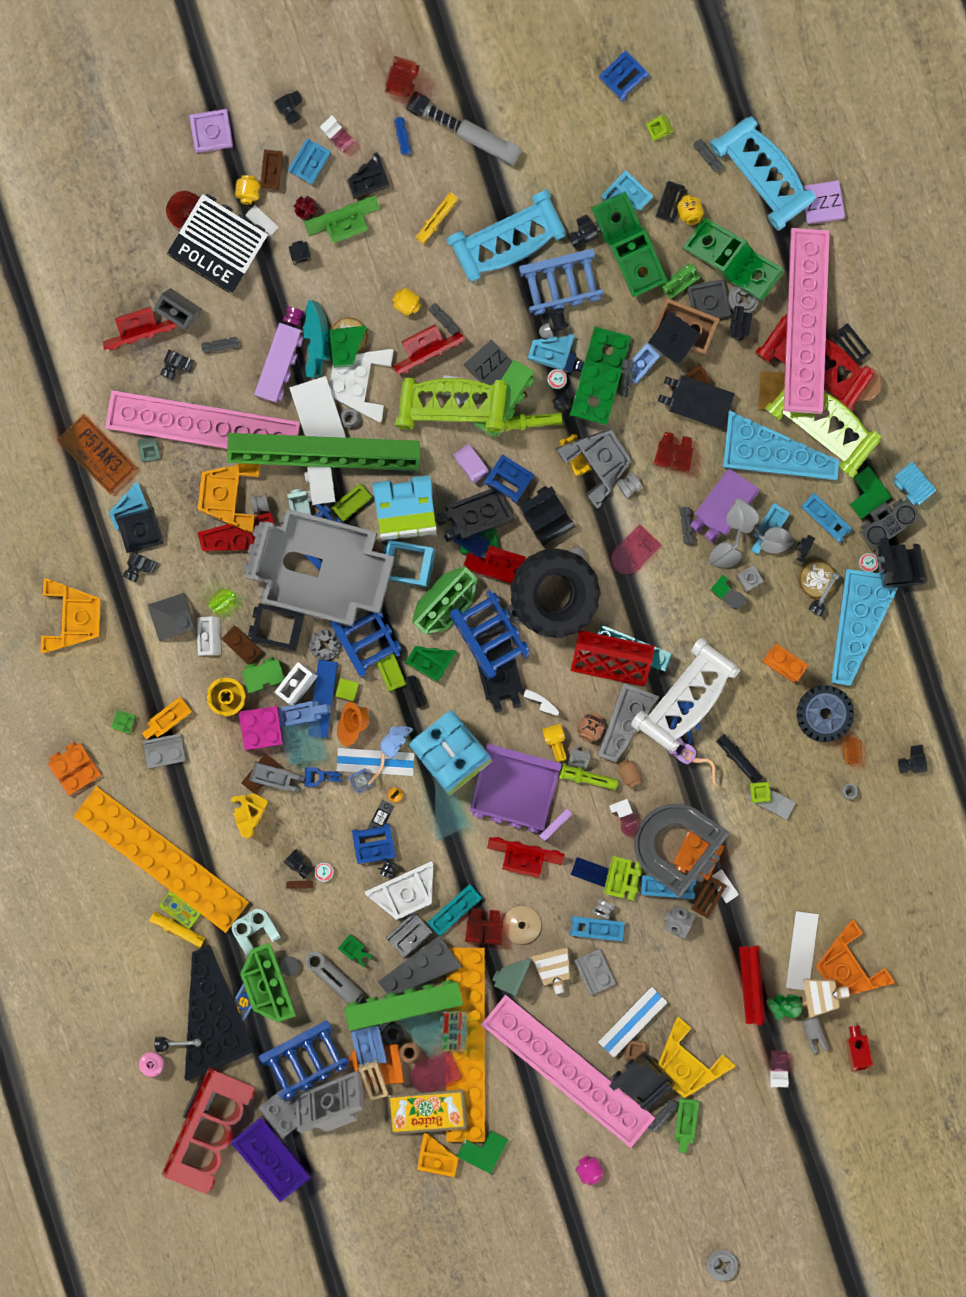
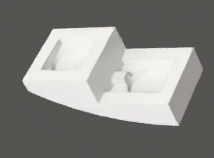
M525 690L524 698L541 703L539 711L558 716L559 711L548 700L533 691Z

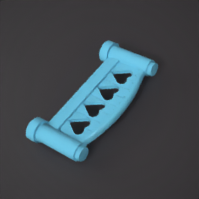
M750 116L720 138H714L709 142V145L719 158L727 153L773 210L768 215V219L774 228L780 231L786 226V222L812 204L816 196L812 190L806 191L803 189L801 181L787 157L773 142L755 129L757 122ZM747 139H753L760 149L756 152H743ZM760 153H764L766 159L771 161L770 166L754 167ZM771 168H777L778 174L783 176L781 181L766 182ZM782 183H789L790 188L795 191L794 195L778 196Z
M548 189L531 197L534 205L475 234L465 237L463 231H460L446 238L448 245L452 246L470 282L481 278V272L503 268L525 259L545 245L551 238H555L557 241L566 236V230L550 200L551 194ZM531 220L544 227L545 232L532 238L529 234ZM514 228L528 237L527 242H521L519 246L513 245ZM497 237L509 243L511 249L508 251L504 250L502 254H497L495 251ZM480 245L493 252L494 257L481 263L478 260Z

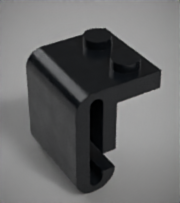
M547 486L542 487L537 491L538 495L533 498L528 496L521 501L522 505L519 506L520 513L543 548L576 527L572 519L567 515V511L559 501L552 486L549 488Z
M888 537L880 538L878 545L875 547V553L883 588L918 586L928 581L920 544H913V549H906L905 544L889 546Z
M641 1052L635 1059L631 1058L624 1065L625 1068L622 1071L618 1070L613 1074L609 1087L613 1091L621 1087L633 1100L638 1098L642 1102L640 1107L643 1110H648L675 1084L672 1078L646 1052Z

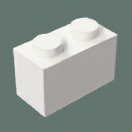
M307 467L308 472H304L306 484L310 483V491H307L308 502H312L313 507L317 504H335L331 467Z
M297 662L275 693L288 704L296 705L318 675L305 664Z

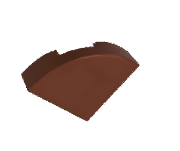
M312 880L286 882V889L313 888Z

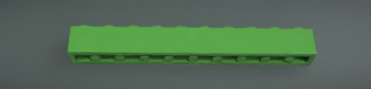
M228 433L227 463L419 471L420 441Z

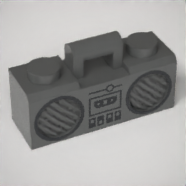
M900 499L892 504V510L884 502L869 513L874 522L871 523L869 520L863 524L859 534L871 552L875 550L880 538L888 537L889 540L921 518L908 499L905 501ZM886 511L888 515L879 520L878 516Z

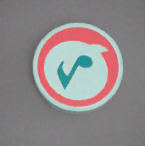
M556 369L549 373L548 384L550 387L561 389L565 386L567 377L562 370Z
M871 553L861 556L859 559L860 569L865 572L876 570L878 567L876 556Z
M324 862L316 866L315 876L319 881L326 882L332 879L334 869L329 863Z

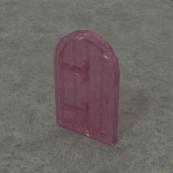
M639 524L614 550L611 559L612 565L621 574H632L640 569L662 545Z
M451 1050L421 1061L414 1066L410 1076L413 1087L422 1093L435 1091L462 1078Z

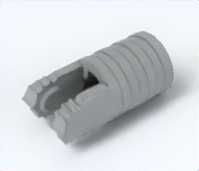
M818 1016L803 1020L802 1025L812 1053L816 1054L818 1052L815 1038L819 1039L824 1051L829 1050Z

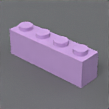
M279 323L254 393L255 397L277 404L278 400L282 401L285 390H283L284 383H288L291 372H289L290 366L295 364L298 356L295 353L297 346L301 347L304 339L301 330Z

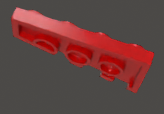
M271 512L255 516L254 528L256 525L259 526L260 522H269L275 525ZM230 524L197 532L202 551L249 550L250 544H254L256 538L253 536V533Z

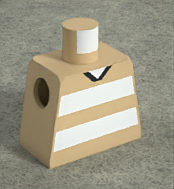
M567 947L531 956L543 985L551 984L554 994L565 992L563 980L570 979Z
M803 979L809 1017L839 1008L838 999L849 997L848 986L836 987L835 979Z

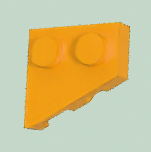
M424 1133L417 1170L455 1177L458 1157L429 1134Z

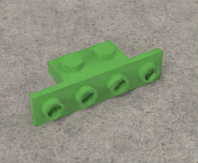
M372 196L338 210L330 211L317 218H312L304 222L309 236L327 229L333 244L367 231L363 215L377 211L380 208L376 196Z

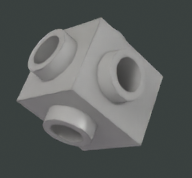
M675 905L672 911L668 910L663 921L666 922L664 930L685 939L696 914Z

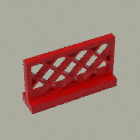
M579 630L570 671L645 687L655 646ZM580 650H585V651H590V652H588V653H586V654H583ZM599 654H604V655H609V656H607V657H605V658H602ZM594 656L598 661L591 663L587 658ZM618 658H623V659H627V660H626V661H623V662H620V660H619ZM613 660L617 665L610 667L606 662ZM583 661L586 666H577L576 663ZM637 662H642L646 664L639 666ZM632 664L635 669L629 671L625 666ZM602 665L605 670H597L595 667ZM621 669L624 674H616L614 671ZM640 673L643 679L635 678L633 675Z
M759 945L739 947L745 1024L762 1025V1023H765Z

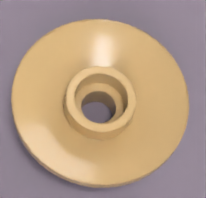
M514 907L507 912L503 919V931L506 937L516 944H528L534 941L540 933V917L530 907ZM519 922H525L526 927L520 929L518 927Z

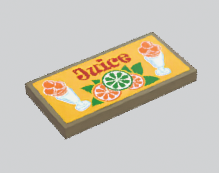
M464 1089L387 1096L391 1134L468 1128Z

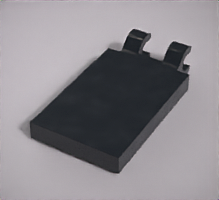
M680 375L679 380L666 376L664 384L674 387L672 396L670 398L660 394L657 402L669 405V412L723 429L735 393Z
M491 488L446 505V512L437 514L435 519L438 526H442L449 521L452 528L445 531L444 538L446 542H451L457 537L464 541L513 522L514 517L501 492Z
M511 639L487 651L485 656L488 661L492 660L493 662L512 651ZM489 641L481 642V643H478V644H479V645H480V644L484 645V644H486V643L489 642ZM513 658L496 668V675L490 680H487L477 663L486 701L492 700L495 713L502 711L500 700L511 698L513 708L521 707L518 693L523 692L516 659Z

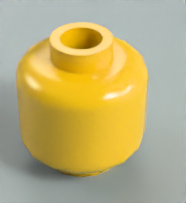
M407 287L399 288L391 300L393 308L405 316L410 315L412 312L415 314L421 306L419 295Z

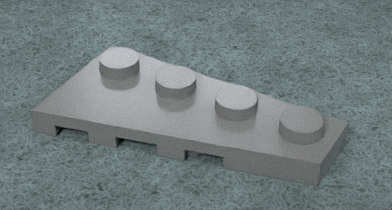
M623 683L597 756L617 762L630 739L637 731L631 726L633 719L640 711L648 714L659 696Z

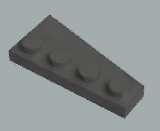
M438 936L378 982L387 994L395 992L399 994L404 992V990L411 989L463 966L442 937Z

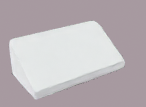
M197 617L198 656L221 655L220 617Z

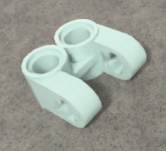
M255 909L233 923L232 932L247 957L251 949H254L248 936L262 927L272 942L281 938L268 913L263 909ZM256 913H261L264 917V921L261 924L254 922L253 918ZM238 924H246L247 932L245 934H240L237 931Z

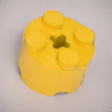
M220 678L215 680L208 688V705L213 712L220 716H234L241 712L246 704V691L235 679ZM224 693H231V700L229 702L227 700L224 702L222 701L224 699V697L222 696Z

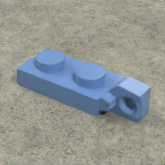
M310 701L278 708L280 727L284 728L322 719L321 714L331 713V705H320L319 702Z

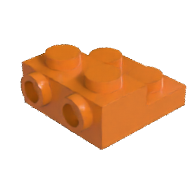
M71 743L66 747V752L63 754L57 752L49 758L51 761L47 763L68 796L102 776L82 743Z
M689 831L673 861V864L676 865L675 868L683 873L689 871L709 844ZM721 845L715 854L720 857L725 846ZM714 867L710 870L707 876H705L703 873H700V875L708 881Z

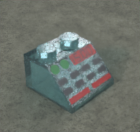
M444 1012V1016H440L439 1028H443V1036H439L438 1047H442V1052L465 1053L467 1012Z

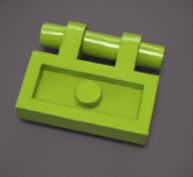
M612 856L603 893L624 898L625 891H628L627 899L634 901L635 894H638L639 890L637 888L639 877H642L643 872L639 862L635 861L634 868L632 869V860ZM629 874H632L631 881H630V886H629V885H627V881H628Z

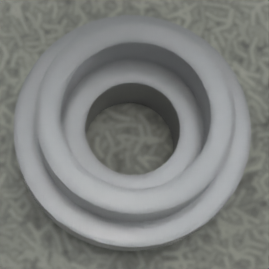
M345 409L340 415V421L343 426L352 428L357 425L359 415L354 409ZM348 415L353 416V420L351 422H348L346 420V417Z

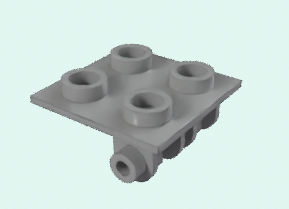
M277 1093L258 1108L281 1139L297 1127L295 1097L289 1100H282Z

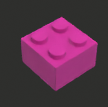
M277 706L239 712L245 751L284 745Z

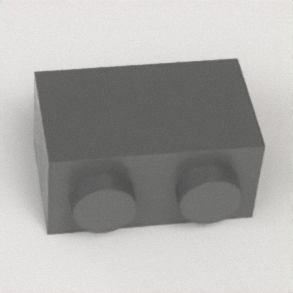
M170 288L161 294L154 310L186 330L195 323L202 308Z

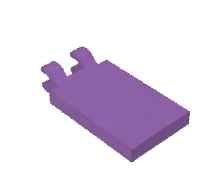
M729 468L695 512L698 518L691 523L690 527L699 534L703 527L707 525L711 529L706 533L705 537L714 544L721 533L726 536L732 529L727 524L726 515L736 498L750 504L760 492V489Z

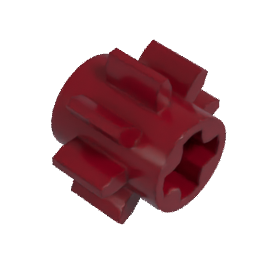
M308 195L305 198L300 196L293 205L295 214L303 220L306 217L312 219L318 210L316 201Z

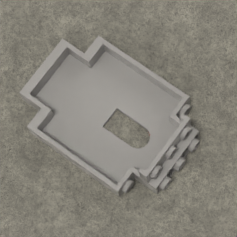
M287 509L286 513L282 514L280 524H283L282 527L275 526L269 522H260L259 526H255L253 536L256 538L254 544H250L248 551L250 560L249 563H245L243 574H246V579L267 584L266 587L262 588L260 598H263L262 602L264 604L352 627L358 608L378 614L381 613L395 558L373 551L378 535L377 532ZM290 552H297L323 559L318 578L288 570L283 563L285 555Z

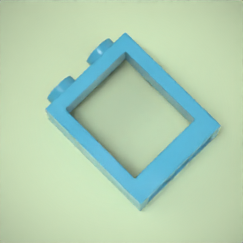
M388 540V545L385 544L383 554L394 557L395 548L424 553L419 580L390 575L389 581L429 588L436 550L431 547Z

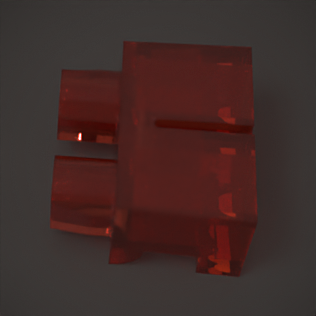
M665 432L662 440L659 441L653 465L670 469L675 452L671 469L688 473L693 448H691L692 438L682 436L680 445L673 444L675 434Z
M472 908L470 918L467 920L465 942L482 943L483 927L485 926L484 943L501 945L502 921H500V910H490L489 920H482V909Z

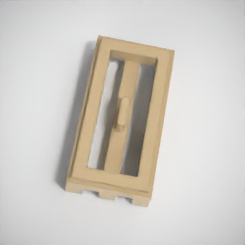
M374 1060L373 1063L366 1062V1065L359 1064L358 1068L360 1073H362V1079L370 1101L389 1096L378 1061ZM372 1068H375V1071H376V1074H377V1076H378V1079H379L381 1088H382V1090H383L382 1093L380 1092V1089H379V1086H378V1084H377V1081H376V1078H375V1075H374V1072H373V1069H372ZM367 1069L371 1077L374 1089L376 1091L375 1095H373L367 1075L365 1073V1070Z

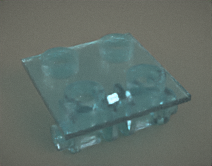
M319 721L281 727L287 765L325 759Z

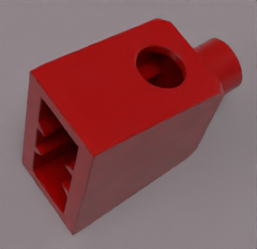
M860 1025L849 1027L850 1038L846 1040L850 1070L854 1072L870 1069L873 1066L868 1037L867 1035L862 1036ZM855 1044H860L861 1049H856Z

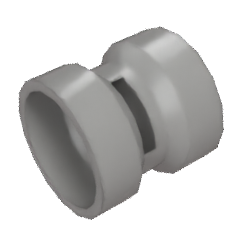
M633 472L625 480L621 479L616 482L625 498L630 497L632 492L643 488Z

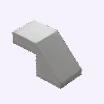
M771 789V802L754 803L786 820L795 805V802Z

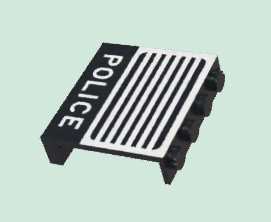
M202 194L166 255L229 294H232L268 234L265 233L266 230L260 225L256 224L253 226L248 223L249 219L241 214L237 216L232 213L233 209L225 204L221 206L216 203L217 199L213 196Z

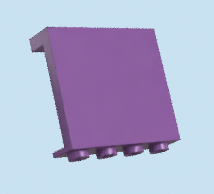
M487 743L486 751L493 761L479 773L469 811L473 812V816L483 818L484 815L491 816V821L502 823V820L509 821V826L520 828L523 825L527 826L528 831L539 833L540 830L544 831L562 764Z

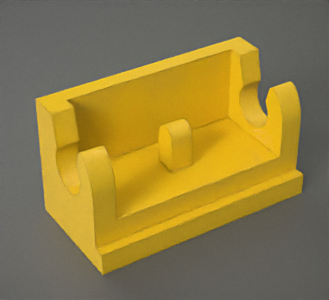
M573 434L567 439L560 440L559 444L562 446L579 439L577 435ZM581 453L568 462L575 477L592 470Z

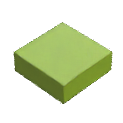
M340 678L335 697L354 702L359 683Z
M769 782L750 784L752 803L771 802Z

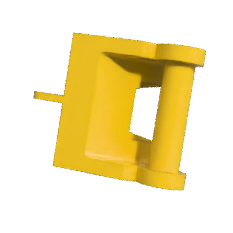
M254 793L234 796L231 798L232 802H241V807L235 808L233 813L242 837L251 838L254 835L253 828L257 827L268 801Z

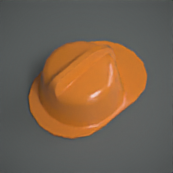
M353 702L345 704L337 727V735L343 745L351 746L354 744L359 733L368 727L369 709L367 707L357 706Z

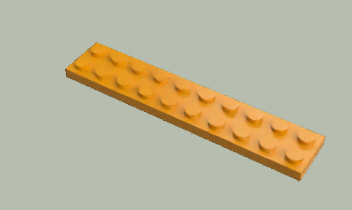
M98 786L93 789L73 817L225 933H227L249 904L248 900Z
M450 948L463 967L447 973L446 981L453 979L454 983L458 982L463 1005L446 1009V1013H449L448 1034H446V1091L464 1089L468 1128L446 1130V1142H463L464 1139L470 1142H485V1028L481 1025L485 1020V948ZM455 1013H458L457 1020H455ZM459 1013H462L461 1030H459ZM451 1023H453V1030H450ZM454 1033H457V1040H454ZM458 1033H461L460 1050H458ZM449 1044H452V1050H449Z

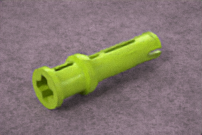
M520 413L519 416H512L510 420L506 419L505 432L512 429H521L523 431L527 427L562 425V413L528 416Z
M564 762L559 775L561 780L565 778L574 781L576 784L584 782L616 791L618 779L583 771L582 767L568 766Z

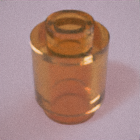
M846 737V741H842L845 764H861V759H863L861 740H858L857 737Z

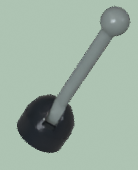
M837 572L832 574V579L820 600L813 601L808 608L819 616H822L825 610L823 601L834 581L839 578Z
M161 1036L155 1038L154 1046L156 1052H164L168 1050L169 1046L195 1045L198 1047L201 1045V1040L170 1042L166 1037Z

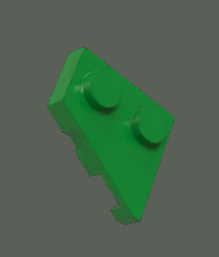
M366 325L329 329L334 368L353 366L363 336L366 333Z
M415 646L405 664L438 683L457 651Z

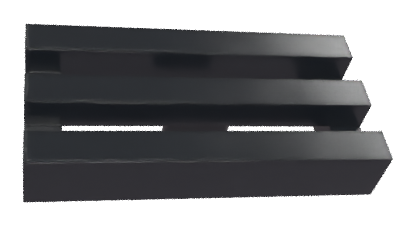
M667 181L655 218H661L664 221H670V223L674 222L678 211L677 205L682 199L685 186ZM672 186L673 190L664 215L660 214L669 187ZM677 188L681 189L672 216L669 217L668 213Z
M848 323L832 335L842 349L857 364L871 354ZM847 329V331L851 334L854 340L862 348V350L865 352L863 355L854 345L851 339L847 336L844 330ZM839 334L842 335V337L846 340V342H847V343L850 345V347L854 350V352H855V353L857 354V356L859 357L858 359L854 356V354H853V353L850 351V349L846 346V344L843 342V340L839 337Z

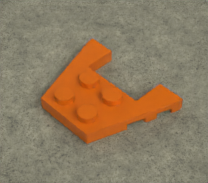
M854 919L850 920L815 965L823 979H835L836 987L848 986L849 995L895 983L886 968L868 978L847 947L848 943L863 934Z

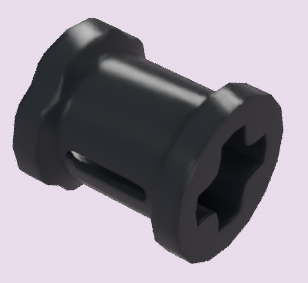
M564 308L548 313L554 326V332L569 327L563 313L565 311Z

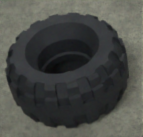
M563 549L541 550L526 558L514 573L515 576L510 587L512 607L519 620L528 629L537 634L552 638L573 635L584 626H587L591 622L594 613L597 612L599 596H601L598 577L590 564L576 553ZM550 575L564 577L569 582L571 589L570 598L566 605L555 611L545 609L538 600V588L541 582Z

